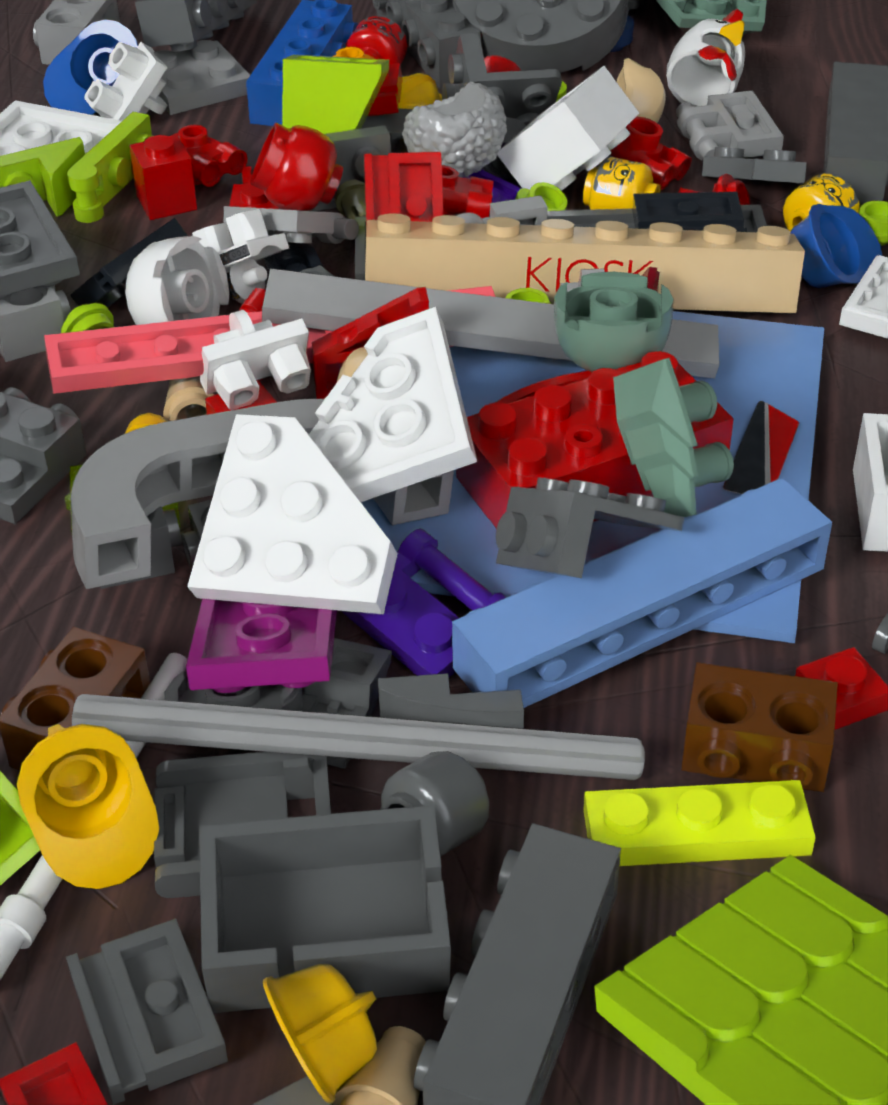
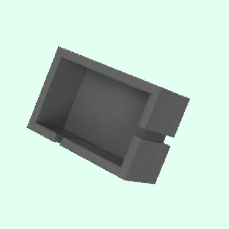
M434 805L199 825L202 973L213 1013L272 1008L263 987V979L270 976L278 978L317 964L333 966L344 976L355 993L373 991L376 998L449 990L451 945L443 881H441V859Z

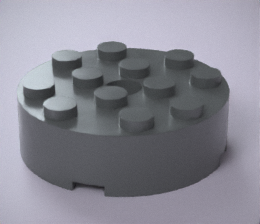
M452 0L455 11L465 16V22L481 31L483 56L496 55L505 57L515 62L521 71L557 69L561 73L577 67H581L582 71L590 68L614 48L624 31L628 15V0Z

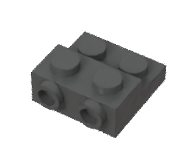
M10 387L4 392H0V519L16 524L87 454L81 422L72 409L60 403H56L50 408L32 403L22 391Z

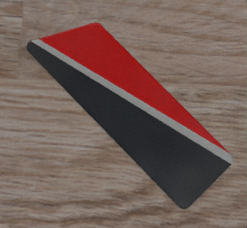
M759 401L733 461V473L725 481L723 489L743 494L748 490L757 489L778 480L799 422L768 403Z

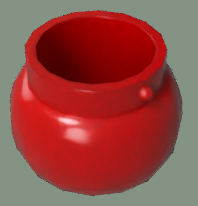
M275 122L258 156L250 184L264 190L267 199L280 209L312 211L319 202L327 205L331 202L342 178L344 167L336 164L337 149L327 135L308 126L295 125L289 129Z

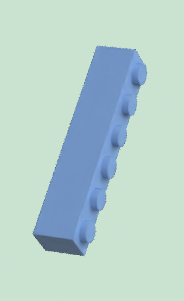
M783 477L757 489L748 490L739 497L692 515L684 520L682 531L663 529L654 534L645 535L635 542L599 558L586 561L582 578L557 575L544 582L532 584L521 592L484 608L475 609L466 616L452 621L453 669L472 693L521 689L523 708L824 569L832 521Z

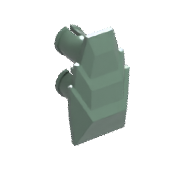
M670 358L662 359L613 377L617 423L632 465L636 464L645 490H650L655 498L666 500L664 513L681 517L696 515L695 488L709 483H719L728 480L734 468L730 450L720 442L706 444L704 447L693 448L698 445L691 422L705 421L714 416L717 408V397L714 389L703 380L679 386Z

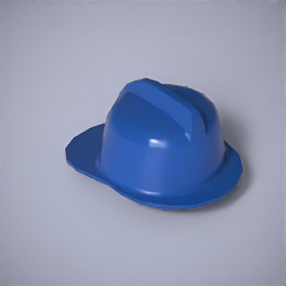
M106 19L93 22L82 30L53 59L46 69L43 86L45 97L50 106L89 115L97 113L85 100V93L92 82L98 79L113 86L120 74L113 71L108 64L109 56L118 42L138 47V42L131 30L120 22Z
M813 205L809 211V216L794 226L790 234L796 236L805 250L801 277L814 288H824L842 283L858 284L877 255L882 256L881 247L873 229L860 214L845 206Z

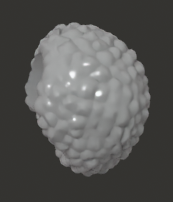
M469 82L459 92L455 93L453 97L443 99L442 101L435 100L433 104L427 106H415L405 117L406 121L404 122L402 136L409 153L441 152L442 165L457 170L459 173L458 177H468L473 173L481 171L484 166L496 159L507 133L504 107L499 96L494 94L491 89H488L486 85Z

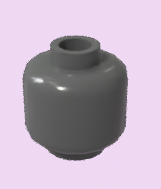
M449 751L431 752L402 768L387 779L382 790L380 810L434 805L440 857L479 834L489 818V797L483 778L467 760Z

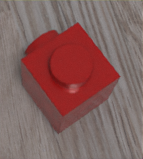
M155 135L147 138L144 142L129 145L137 198L149 220L197 210L191 157L178 135Z

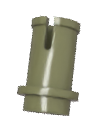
M348 180L341 184L337 190L335 197L336 208L347 219L355 220V217L366 216L364 182Z

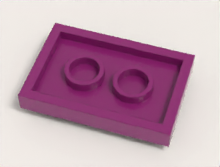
M202 599L186 664L190 690L212 689L220 693H231L248 686L281 684L288 688H302L315 682L330 681L337 610Z

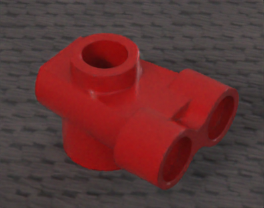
M638 116L626 126L630 135L610 150V155L614 158L648 165L652 171L653 183L659 184L660 190L665 189L672 179L681 180L688 172L692 162L690 156L674 147L670 149L660 144L663 129L658 123Z
M188 125L182 127L178 133L171 135H178L191 157L194 185L214 186L224 174L238 175L247 165L248 157L245 151L230 142L222 143L209 137L204 126Z
M442 165L443 215L456 216V214L474 213L481 218L489 217L494 181L473 176L470 179L458 177L459 173L457 170Z

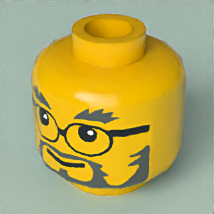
M607 157L598 167H594L588 172L584 185L583 202L584 205L590 207V210L633 208V194L660 193V185L653 183L652 171L648 165Z
M824 173L813 176L788 195L783 207V217L787 229L791 232L794 226L809 216V211L813 205L845 206L859 214V200L855 190L846 180L835 174Z

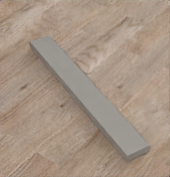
M270 269L262 306V322L270 320L273 324H284L302 318L307 328L334 331L420 287ZM426 288L429 309L436 307L443 321L449 346L572 361L564 353L556 334L554 304ZM673 319L670 334L662 352L673 355L691 376L715 379L719 367L718 325Z

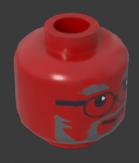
M370 16L358 24L347 40L345 47H356L374 59L389 60V64L400 63L401 65L406 57L408 44L406 34L400 25L392 19L384 16Z

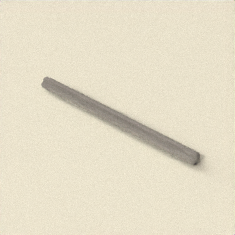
M82 694L77 697L72 713V726L80 724L104 726L121 735L125 741L407 763H413L431 752L449 751L463 757L474 768L626 780L640 778L645 761V750L642 742L637 738L89 694Z

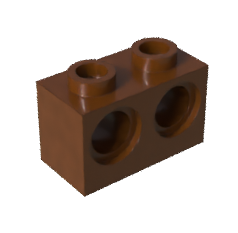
M73 626L59 645L43 657L39 669L20 693L11 697L3 707L0 715V733L9 766L21 770L22 762L35 745L48 737L49 727L60 724L64 728L72 727L73 707L78 696L89 694L141 699L150 685L144 648Z
M696 662L681 771L706 774L716 778H732L752 782L800 780L804 790L824 792L834 742L838 682Z

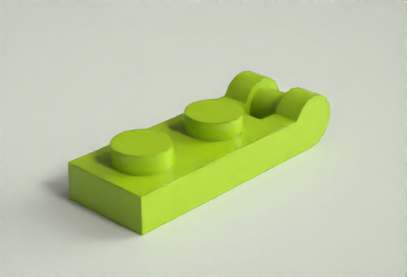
M138 112L130 113L68 170L69 186L72 191L76 192L77 197L73 201L74 215L77 221L92 223L103 218V207L134 178L129 145L144 142L147 138L153 136L150 115Z

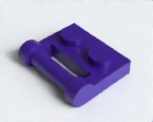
M419 528L411 532L404 539L397 551L398 554L384 614L342 612L382 647L391 650L392 655L416 676L448 673L449 678L455 673L453 669L452 621L459 619V617L411 579V577L422 569L472 611L489 606L507 598V596L501 592L491 593L437 549L438 541L424 529Z

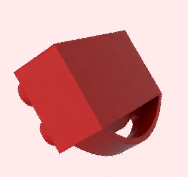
M655 351L644 355L641 362L618 369L600 368L593 372L583 371L565 374L523 387L504 396L495 403L483 406L479 413L467 417L477 462L456 469V478L496 529L500 518L506 512L511 487L536 488L538 477L568 483L570 479L592 482L610 487L609 493L626 496L627 493L653 497L650 490H645L636 464L632 465L616 417L613 377L662 359L670 358L679 386L688 385L696 380L678 363L673 355L667 352ZM718 402L716 412L711 419L691 422L698 445L693 448L704 447L706 444L720 442L730 450L734 418Z

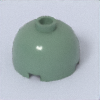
M615 271L581 276V287L573 288L568 292L567 282L559 287L554 296V321L560 346L570 360L590 372L600 368L618 369L641 362L644 355L650 352L662 351L666 345L673 320L674 299L670 290L661 284L660 294L655 290L647 288L648 277Z

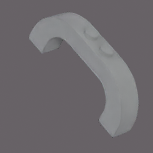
M325 399L283 401L149 425L123 434L95 451L77 473L71 495L73 556L77 571L85 588L90 589L151 576V523L147 516L160 506L163 507L172 503L214 494L236 414L295 417L309 435L319 421L315 412ZM454 470L373 499L391 525L448 514Z

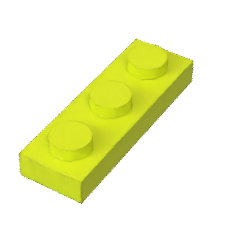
M800 780L585 791L584 817L587 837L594 841L621 848L620 866L787 857L790 854L794 857L812 856L815 833Z

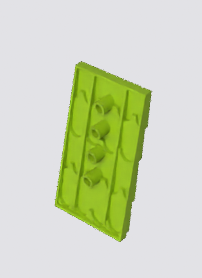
M791 854L772 866L770 872H763L726 897L723 904L717 903L677 930L674 937L668 936L625 965L622 972L618 970L594 986L597 1012L705 1105H888V916Z

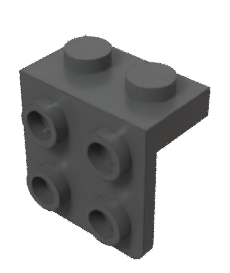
M464 33L459 36L456 53L449 55L448 73L450 80L449 83H444L442 86V100L453 97L455 93L459 92L469 82L481 83L499 96L506 118L517 119L528 125L556 102L562 78L560 71L557 69L487 73L479 33Z
M538 477L536 488L511 487L506 512L500 518L496 529V544L499 548L496 564L582 578L593 519L626 526L682 531L685 518L664 513L666 500L633 493H627L626 496L609 493L610 487L592 482L570 479L568 483Z

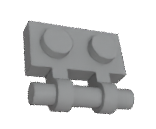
M753 91L708 95V102L705 106L693 107L691 103L685 102L676 109L678 117L677 126L683 136L690 139V147L700 160H704V156H714L715 147L744 149L743 159H759L764 156V150H782L784 136Z
M224 206L223 223H227L226 218L237 213L260 209L268 236L285 233L287 242L312 243V237H317L323 243L338 244L344 239H355L359 232V225L356 220L347 219L342 214L335 212Z

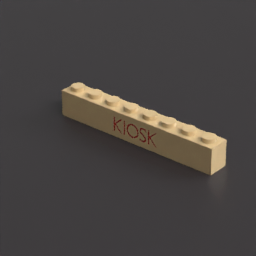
M383 214L378 216V220H367L365 281L426 287L428 289L444 291L492 286L495 296L505 298L508 293L516 289L534 288L544 292L551 304H554V296L561 283L578 282L581 269L604 268L605 272L615 271L643 275L649 267H658L657 271L660 272L658 293L661 294V284L670 290L674 299L673 309L796 313L805 250L794 234H790L788 229L777 226H762L755 233L736 232L737 230L734 227L722 224H710L704 227V231L682 230L681 226L666 222L653 223L650 225V229L628 228L627 224L618 221H600L596 223V227H574L572 222L563 219H547L542 221L541 225H520V222L513 218L494 217L488 219L487 224L465 223L463 218L451 215L434 217L432 222L410 221V217L402 214Z

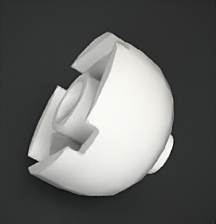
M196 236L170 238L151 243L133 259L126 280L125 294L127 306L135 324L141 325L218 316L220 305H228L229 302L227 272L218 252L213 247H203L199 242L201 238Z

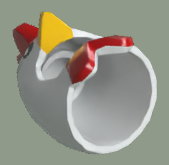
M735 9L722 20L706 19L697 23L685 33L675 46L667 64L666 76L668 87L679 102L691 103L693 107L705 106L708 102V95L735 92L745 61V47L742 39L745 24L742 21L743 13L739 9Z

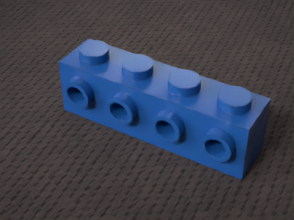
M302 0L246 81L250 124L273 126L276 122L282 125L283 59L293 54L332 57L336 55L339 49L345 48L347 40L358 26L357 22H353L352 5L338 4L335 0Z

